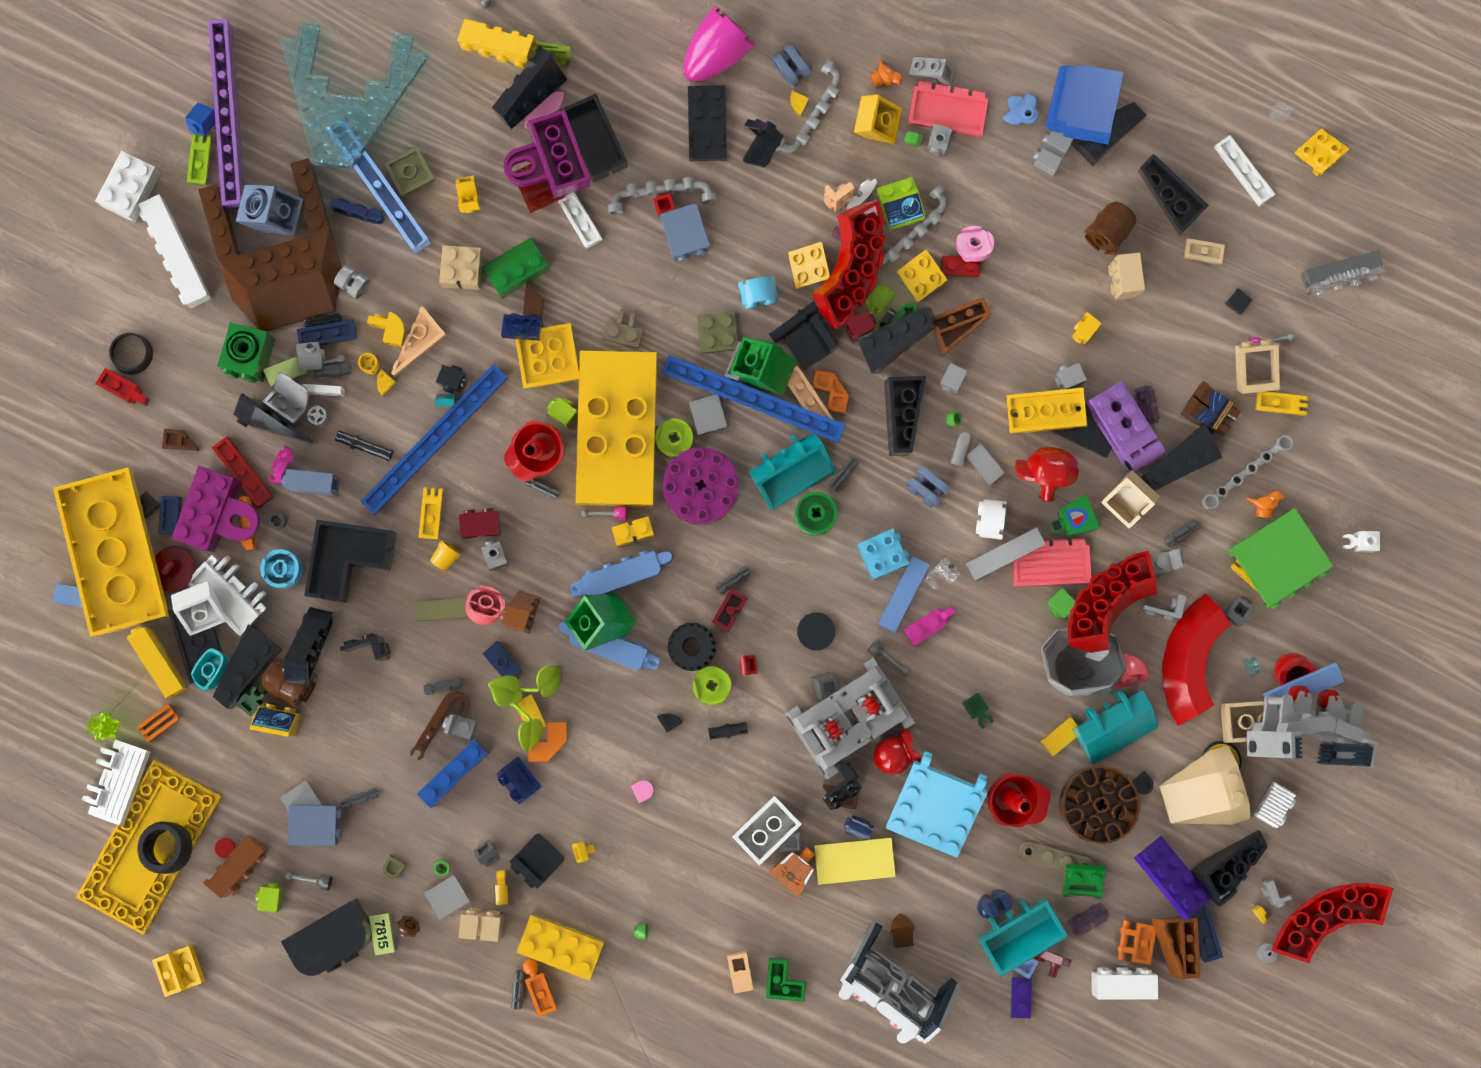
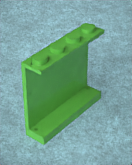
M1295 508L1287 511L1226 550L1230 557H1236L1266 603L1263 606L1264 608L1271 607L1273 609L1282 604L1280 600L1285 597L1288 599L1298 593L1297 589L1302 586L1307 588L1314 583V578L1326 576L1329 574L1328 569L1333 567Z

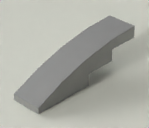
M1035 528L966 563L975 581L1046 544L1038 529Z

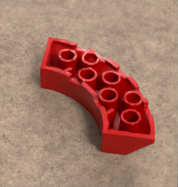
M879 200L852 207L837 215L841 230V248L838 261L826 282L812 292L818 310L834 329L839 328L845 324L847 319L855 315L854 313L858 308L865 304V299L873 291L878 279L876 278L879 268L882 267L884 260L883 242L886 240V236L883 234V224L885 223Z
M1149 551L1136 553L1125 557V560L1117 564H1110L1108 569L1102 573L1098 572L1093 576L1085 589L1082 588L1076 597L1073 609L1071 608L1067 629L1070 646L1088 653L1110 650V631L1121 612L1134 602L1157 594L1156 578Z
M1206 593L1194 601L1183 613L1182 618L1177 620L1167 640L1162 661L1163 691L1167 701L1166 704L1177 726L1214 706L1206 685V661L1213 643L1225 629L1231 626V623L1221 608Z
M1352 883L1329 888L1305 901L1289 916L1281 927L1271 951L1310 964L1315 950L1322 942V939L1329 933L1352 923H1373L1383 926L1394 888L1372 883Z

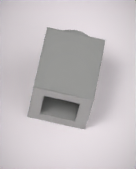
M950 363L939 384L942 387L941 390L950 395L952 393L956 394L967 371Z

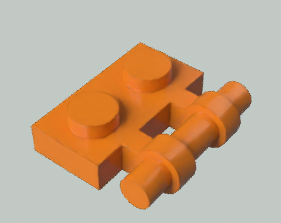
M1123 920L1122 927L1119 930V933H1121L1120 942L1116 949L1118 951L1117 959L1125 960V954L1130 953L1131 962L1151 965L1156 935L1154 926L1136 922L1135 930L1130 929L1131 921ZM1129 935L1134 936L1132 947L1127 946Z

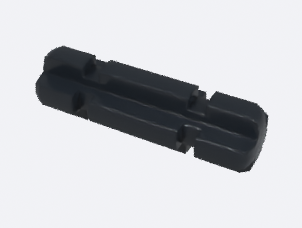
M334 313L332 316L328 314L316 316L314 319L312 317L305 318L304 325L306 328L342 321V316L340 313Z

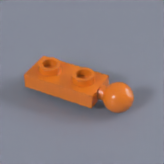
M241 496L237 499L252 506V501L247 496ZM242 516L238 518L240 528L246 529L249 527L250 522L247 518ZM255 535L246 541H241L246 551H258Z
M534 959L526 960L523 964V970L526 974L530 975V978L525 979L538 1017L557 1010L544 972L537 974V961Z

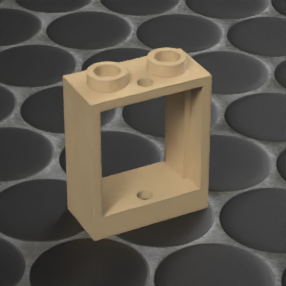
M1271 339L1260 340V343L1254 344L1252 341L1241 342V345H1235L1237 391L1244 394L1280 390L1279 345L1272 342ZM1270 350L1271 379L1246 382L1245 353Z

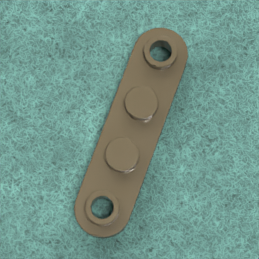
M1029 841L1021 843L1018 847V855L1022 860L1065 871L1066 864L1082 865L1087 863L1088 865H1094V862L1088 857ZM1027 848L1032 850L1030 855L1025 854Z

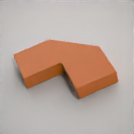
M816 369L812 388L830 392L827 410L845 415L849 394L835 373Z
M567 722L547 723V742H538L528 751V762L549 761L567 742Z

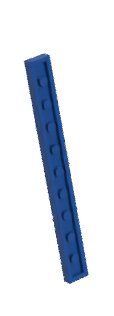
M668 355L661 372L839 443L846 426Z
M493 364L360 502L376 515L493 395L508 377Z

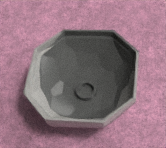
M1068 628L1056 629L1041 647L1048 682L1067 696L1109 693L1126 672V665L1118 637L1110 633V650L1088 653L1069 645Z

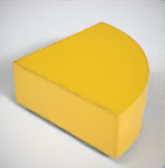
M792 90L790 96L791 106L794 112L801 117L809 98Z
M381 369L377 376V387L384 397L396 382Z
M1255 905L1251 909L1263 924L1269 921V917L1266 915L1267 912L1262 906Z

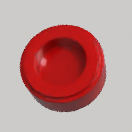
M229 838L220 839L215 844V852L221 858L229 857V854L236 848L234 841Z

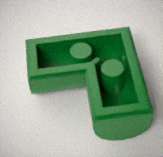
M769 958L766 998L805 1002L806 981L787 980L788 959Z

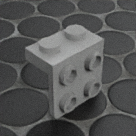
M278 372L274 390L262 401V406L293 427L307 412L310 393L305 386L293 381L289 375Z

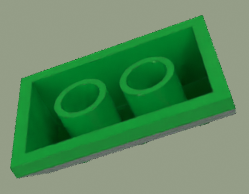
M531 238L482 266L501 299L526 285V282L529 283L550 270L547 262Z

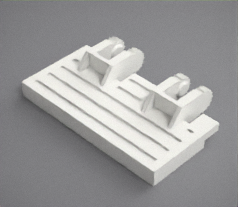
M211 555L192 575L188 585L193 587L208 581L216 593L226 618V623L239 636H242L247 625H252L267 609L260 603L267 593L265 591L259 592L251 600L249 596L258 587V584L254 582L241 594L245 586L233 576L240 566L238 564L231 566L225 574L222 570L230 562L231 557L227 555L214 567L219 560L214 555Z
M115 740L113 748L118 749L119 752L104 747L100 749L102 753L112 755L111 761L107 762L104 759L96 760L97 764L112 769V771L104 769L99 785L104 786L105 789L88 784L86 788L89 791L98 793L97 799L83 796L82 800L98 806V808L90 806L88 814L124 826L151 752Z

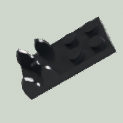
M725 85L688 86L689 162L727 161Z

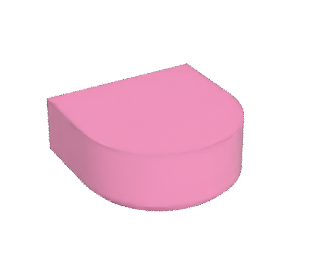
M643 780L631 785L639 803L653 795V786L648 781Z

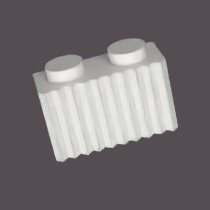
M1271 782L1253 816L1274 828L1282 826L1287 818L1285 816L1287 810L1292 809L1296 802V799H1294L1296 794L1276 782Z

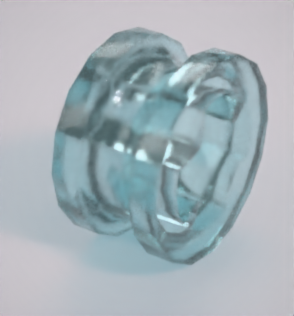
M1254 656L1250 660H1244L1245 668L1250 676L1254 675V672L1260 673V666Z

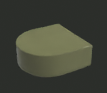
M389 855L383 865V872L388 878H397L402 874L407 864Z

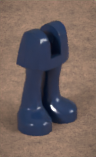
M993 890L992 899L988 895H983L979 899L977 911L980 916L986 919L997 917L1011 910L1013 904L1012 897L1004 890Z

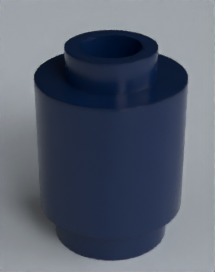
M852 815L851 818L848 817L843 828L846 829V834L861 840H869L874 826L869 821Z

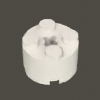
M984 499L983 502L979 501L978 515H982L981 521L977 520L976 534H979V537L1002 540L1003 535L999 533H1003L1006 508H1002V506L1006 507V501Z

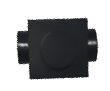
M442 365L436 383L444 387L443 390L448 393L454 394V391L460 393L467 383L466 374L458 366L452 365V367Z

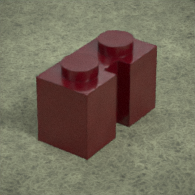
M867 310L847 319L844 329L852 344L858 342V338L873 332L876 320L872 313L868 314Z
M485 508L483 512L475 513V510H464V514H459L461 538L501 536L500 514L498 511H494V508Z
M730 589L712 624L729 633L736 621V618L733 617L735 611L740 613L748 598Z

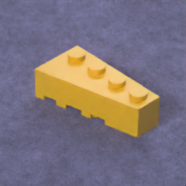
M464 19L457 39L459 46L463 50L469 52L474 50L484 57L493 56L502 63H507L508 61L521 69H525V63L528 59H532L535 56L536 51H533L532 48L537 47L534 35L528 34L526 38L517 31H512L510 34L497 26L489 29L487 24Z

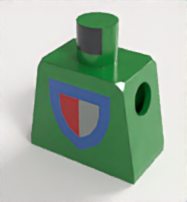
M1086 494L1057 511L1059 519L1050 522L1054 533L1064 530L1066 536L1091 532L1100 528Z

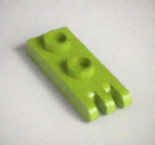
M193 133L187 183L207 186L213 136L207 135V141L205 142V137L200 135L199 141H197L198 135Z

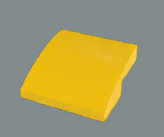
M193 944L152 960L165 997L206 982Z

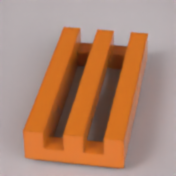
M166 704L139 724L137 729L141 731L142 736L146 738L147 742H151L178 722L180 717L170 704ZM167 710L170 711L162 718H160L158 721H156L154 724H152L150 727H148L146 730L144 729L145 726H147L153 720L158 718L164 712H166ZM173 715L174 718L149 736L148 733Z

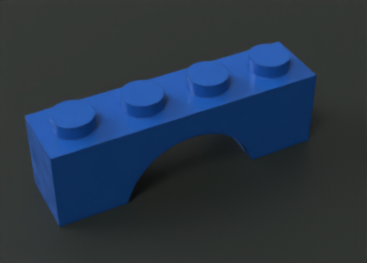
M474 739L417 795L430 808H433L467 773L490 753L477 739Z

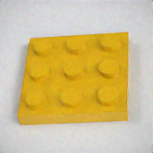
M571 323L514 333L524 390L579 380V368Z

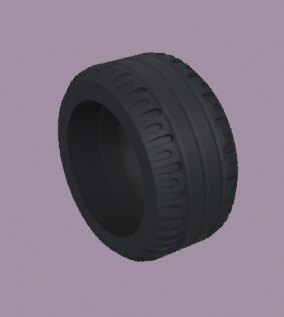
M156 822L147 827L139 837L137 844L138 858L141 864L153 873H175L181 870L191 858L193 844L190 834L183 826L177 823ZM169 831L175 838L176 851L173 858L162 865L154 855V844L162 833Z

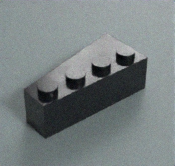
M540 45L535 50L537 52L532 59L529 58L525 63L526 67L522 73L515 76L512 86L506 88L492 106L499 119L511 130L567 81V78L551 54Z
M1155 154L1139 168L1138 173L1179 236L1209 206Z
M924 307L857 339L871 374H879L886 366L893 363L896 358L909 350L917 341H920L938 326L931 308Z
M926 376L888 377L884 381L889 456H908L913 452Z
M1204 423L1143 474L1141 476L1143 481L1156 491L1222 458L1206 424Z
M310 607L307 614L303 615L302 624L297 630L296 636L283 660L282 672L285 673V681L304 686L309 685L333 624L332 612Z
M248 624L212 697L225 708L233 709L245 692L253 686L283 649L254 625Z

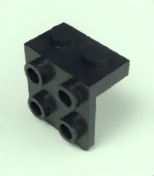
M747 119L744 126L752 131L756 137L744 156L743 162L764 168L770 163L771 157L780 146L784 135L770 121L765 123L759 119Z
M817 315L811 317L809 323L785 338L786 344L803 369H808L837 349V339L832 333H828L825 321L822 317L818 318Z
M373 633L362 636L363 640L360 641L355 639L343 642L344 646L340 647L341 651L350 652L371 645L375 660L378 661L390 659L389 654H391L390 646L388 643H385L384 637Z
M843 759L836 764L845 780L822 797L830 810L840 808L845 800L849 797H855L860 792V789H862L857 780L859 776L850 762L846 764Z
M538 833L509 862L512 864L510 868L518 875L521 873L526 878L524 881L531 888L535 886L538 889L564 862L565 858L550 842Z

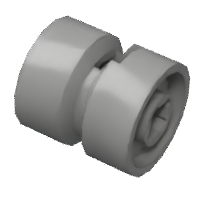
M346 264L338 272L334 284L342 290L347 289L349 295L359 299L367 290L371 280L362 273L357 274V269Z

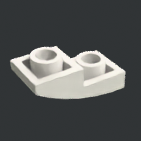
M868 179L860 185L861 188H859L858 192L860 197L855 196L850 199L847 210L867 202L876 187V179L872 181Z

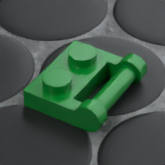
M1066 864L1062 896H1095V898L1102 899L1106 872L1105 866ZM1070 885H1089V886H1096V887H1095V888H1074V887H1070Z

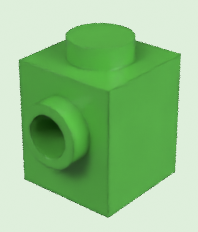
M1061 588L1046 603L1051 607L1050 612L1056 618L1060 617L1063 619L1067 617L1069 619L1071 608L1073 609L1075 601Z

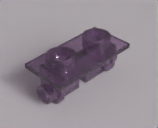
M1145 385L1135 389V398L1148 423L1151 425L1158 424L1160 419L1158 407H1151L1152 403H1156L1155 390L1152 389V386Z
M1099 902L1093 904L1084 912L1076 914L1067 922L1073 928L1076 936H1082L1092 930L1089 923L1093 922L1094 926L1097 927L1108 921L1107 918L1110 915L1105 906Z

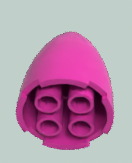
M716 5L704 17L688 46L684 58L683 70L685 72L683 75L690 82L693 80L695 82L706 80L726 71L756 46L752 40L749 42L746 40L748 36L725 13H722V15L718 13L720 9Z

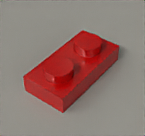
M942 256L941 271L945 276L979 277L980 261L966 262L962 259V256Z

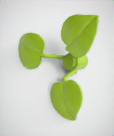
M546 665L538 672L536 677L537 688L519 687L518 679L511 675L499 677L488 683L494 701L498 706L507 707L511 705L527 718V721L521 723L518 731L520 745L526 752L530 751L540 741L543 735V724L538 719L532 720L516 703L522 699L521 692H539L541 690V694L544 697L553 695L561 682L559 665Z

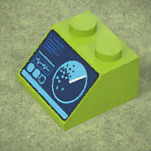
M913 177L876 188L877 200H879L889 231L925 219L920 195Z

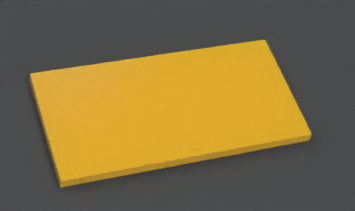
M154 759L137 788L124 826L116 825L76 898L145 935L181 870L171 874H159L147 870L141 864L137 854V844L140 835L143 834L142 832L147 827L156 822H173L183 826L189 832L193 844L192 847L194 848L222 796ZM169 831L162 833L154 844V855L158 862L163 865L173 858L176 851L175 838Z

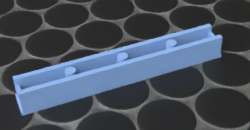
M342 119L339 124L327 129L414 253L417 254L431 243L345 121Z

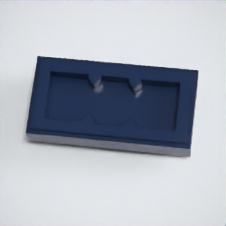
M161 496L160 535H173L181 514L182 497Z
M498 641L482 653L501 676L511 675L516 677L522 671Z

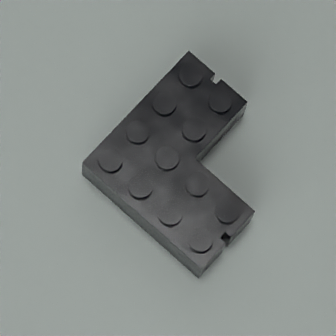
M597 94L560 109H565L580 153L594 182L609 176V171H612L614 174L628 168L627 159Z
M316 520L304 596L347 603L353 565L391 571L393 553L390 552V549L394 550L397 533L392 530Z

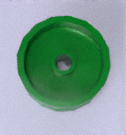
M812 492L804 495L799 500L795 508L794 518L798 528L803 533L809 536H820L832 529L837 519V508L830 496L822 492ZM813 512H818L819 517H812Z

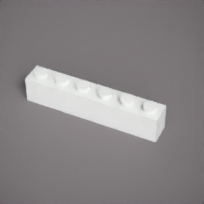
M158 194L139 203L138 205L141 209L139 214L142 220L148 223L147 231L151 238H155L157 242L155 248L159 255L162 254L165 259L162 261L163 265L173 276L170 279L174 287L178 288L181 293L178 296L182 304H186L192 309L212 299L164 198Z

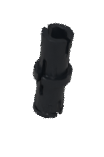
M746 722L730 725L726 723L724 726L708 728L710 740L725 737L729 739L731 736L748 734Z

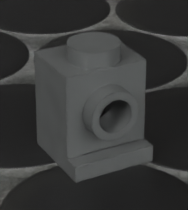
M1237 596L1224 614L1229 622L1236 627H1240L1255 607L1251 605V601L1248 598ZM1236 607H1239L1241 610L1239 614L1235 612Z

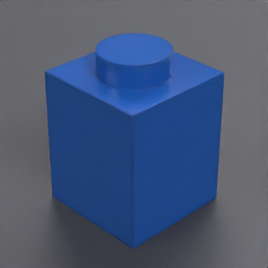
M199 102L185 117L188 130L203 137L216 124L214 109Z

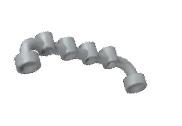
M827 59L821 72L826 75L830 72L833 75L832 82L791 145L784 144L785 139L782 138L781 144L775 152L778 153L781 150L791 153L796 151L801 144L805 146L810 138L808 132L810 129L815 130L820 122L817 119L820 113L825 114L830 105L827 102L830 97L833 99L836 97L840 90L837 88L840 82V73L833 66L835 62L831 59Z
M693 177L683 178V183L675 184V180L668 179L664 181L662 186H657L656 182L650 181L645 183V188H638L637 184H628L626 186L627 190L618 191L614 194L611 204L608 205V214L613 216L623 214V204L619 203V200L625 197L637 198L643 195L655 196L660 193L667 194L671 192L673 194L677 191L691 192L695 189H702L705 192L701 195L702 203L710 205L717 202V195L715 192H712L711 187L707 183L694 182Z
M938 185L929 194L933 200L936 198L939 200L938 207L884 255L882 265L888 261L893 263L901 256L898 253L903 248L905 250L910 248L915 243L913 239L917 235L921 238L928 231L926 227L930 223L935 225L942 219L940 214L945 210L947 202L946 197L942 193L945 189L941 185Z
M1288 435L1279 437L1276 445L1271 449L1260 453L1257 460L1245 465L1243 471L1231 476L1229 482L1224 486L1216 488L1213 494L1206 495L1202 499L1203 507L1207 510L1215 509L1219 505V499L1227 496L1228 491L1241 485L1247 476L1256 473L1261 465L1270 462L1279 451L1291 449L1294 443L1293 439ZM1264 454L1268 456V460L1263 458ZM1249 466L1253 467V472L1249 471ZM1234 477L1238 479V484L1234 482ZM1219 489L1224 491L1223 495H1220Z

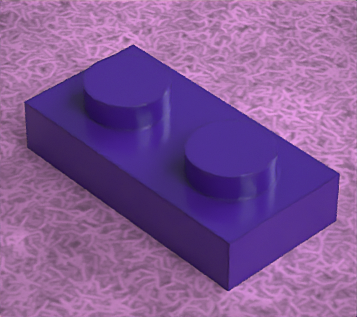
M1011 977L1010 1017L1031 1019L1032 979Z

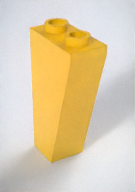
M139 626L131 630V634L127 636V639L165 698H172L188 689L155 629Z

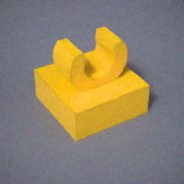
M584 841L572 844L577 863L588 861V854L596 852L594 844L585 846Z

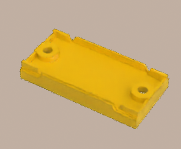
M1083 388L1006 395L1010 434L1087 426ZM1077 406L1081 407L1080 411L1076 410ZM1016 412L1018 416L1013 417L1012 414Z

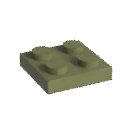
M418 146L384 163L402 198L435 181Z
M735 311L697 315L701 354L735 351L738 344Z

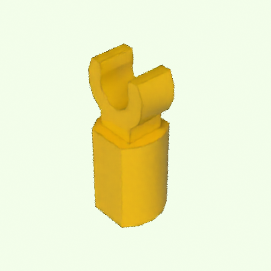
M498 870L496 872L497 885H495L496 905L509 904L508 884H506V870Z

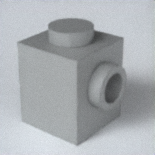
M934 124L926 150L935 156L945 155L952 129Z
M319 342L296 344L299 371L322 369V361H325L324 349L320 350Z
M1080 363L1072 366L1070 364L1059 367L1060 371L1055 374V383L1062 390L1071 389L1083 384L1087 380Z
M492 540L486 542L485 547L481 548L490 571L509 565L500 541Z

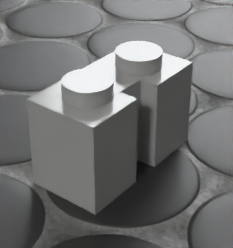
M1047 132L1042 140V143L1045 145L1042 150L1038 148L1033 157L1036 160L1033 166L1053 176L1073 138L1063 137L1064 134L1059 132Z

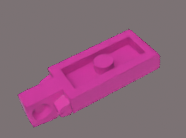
M952 606L944 611L941 608L935 609L903 631L914 647L949 623L947 618L953 615L955 611Z

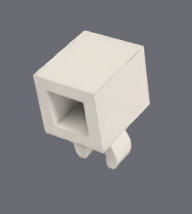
M1360 531L1354 533V536L1351 534L1343 535V538L1350 540L1349 545L1343 546L1344 549L1354 547V552L1365 553L1380 551V531Z

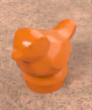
M879 59L878 71L875 70L873 71L874 73L870 74L875 88L882 87L883 85H900L902 75L885 66L882 59Z
M1273 491L1258 499L1247 497V501L1257 507L1255 510L1257 512L1256 517L1272 519L1273 510L1278 507L1279 501L1285 497L1280 491Z

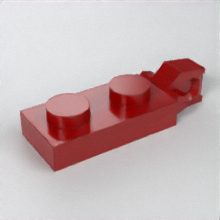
M104 368L95 383L99 387L134 405L138 401L147 406L150 401L149 398L141 395L143 390L139 386Z

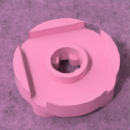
M969 226L964 228L957 236L956 250L964 261L978 262L991 257L994 248V238L989 231L985 232L979 226ZM972 241H975L976 244H980V245H978V246H973V245H971V244H972Z

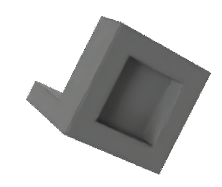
M829 672L810 677L813 694L820 699H826L839 690L837 677Z

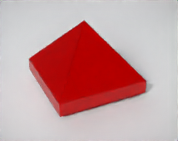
M755 655L741 656L739 667L743 675L757 674Z

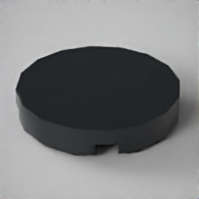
M810 613L800 620L797 627V636L805 648L812 651H820L827 648L833 642L835 626L827 615Z

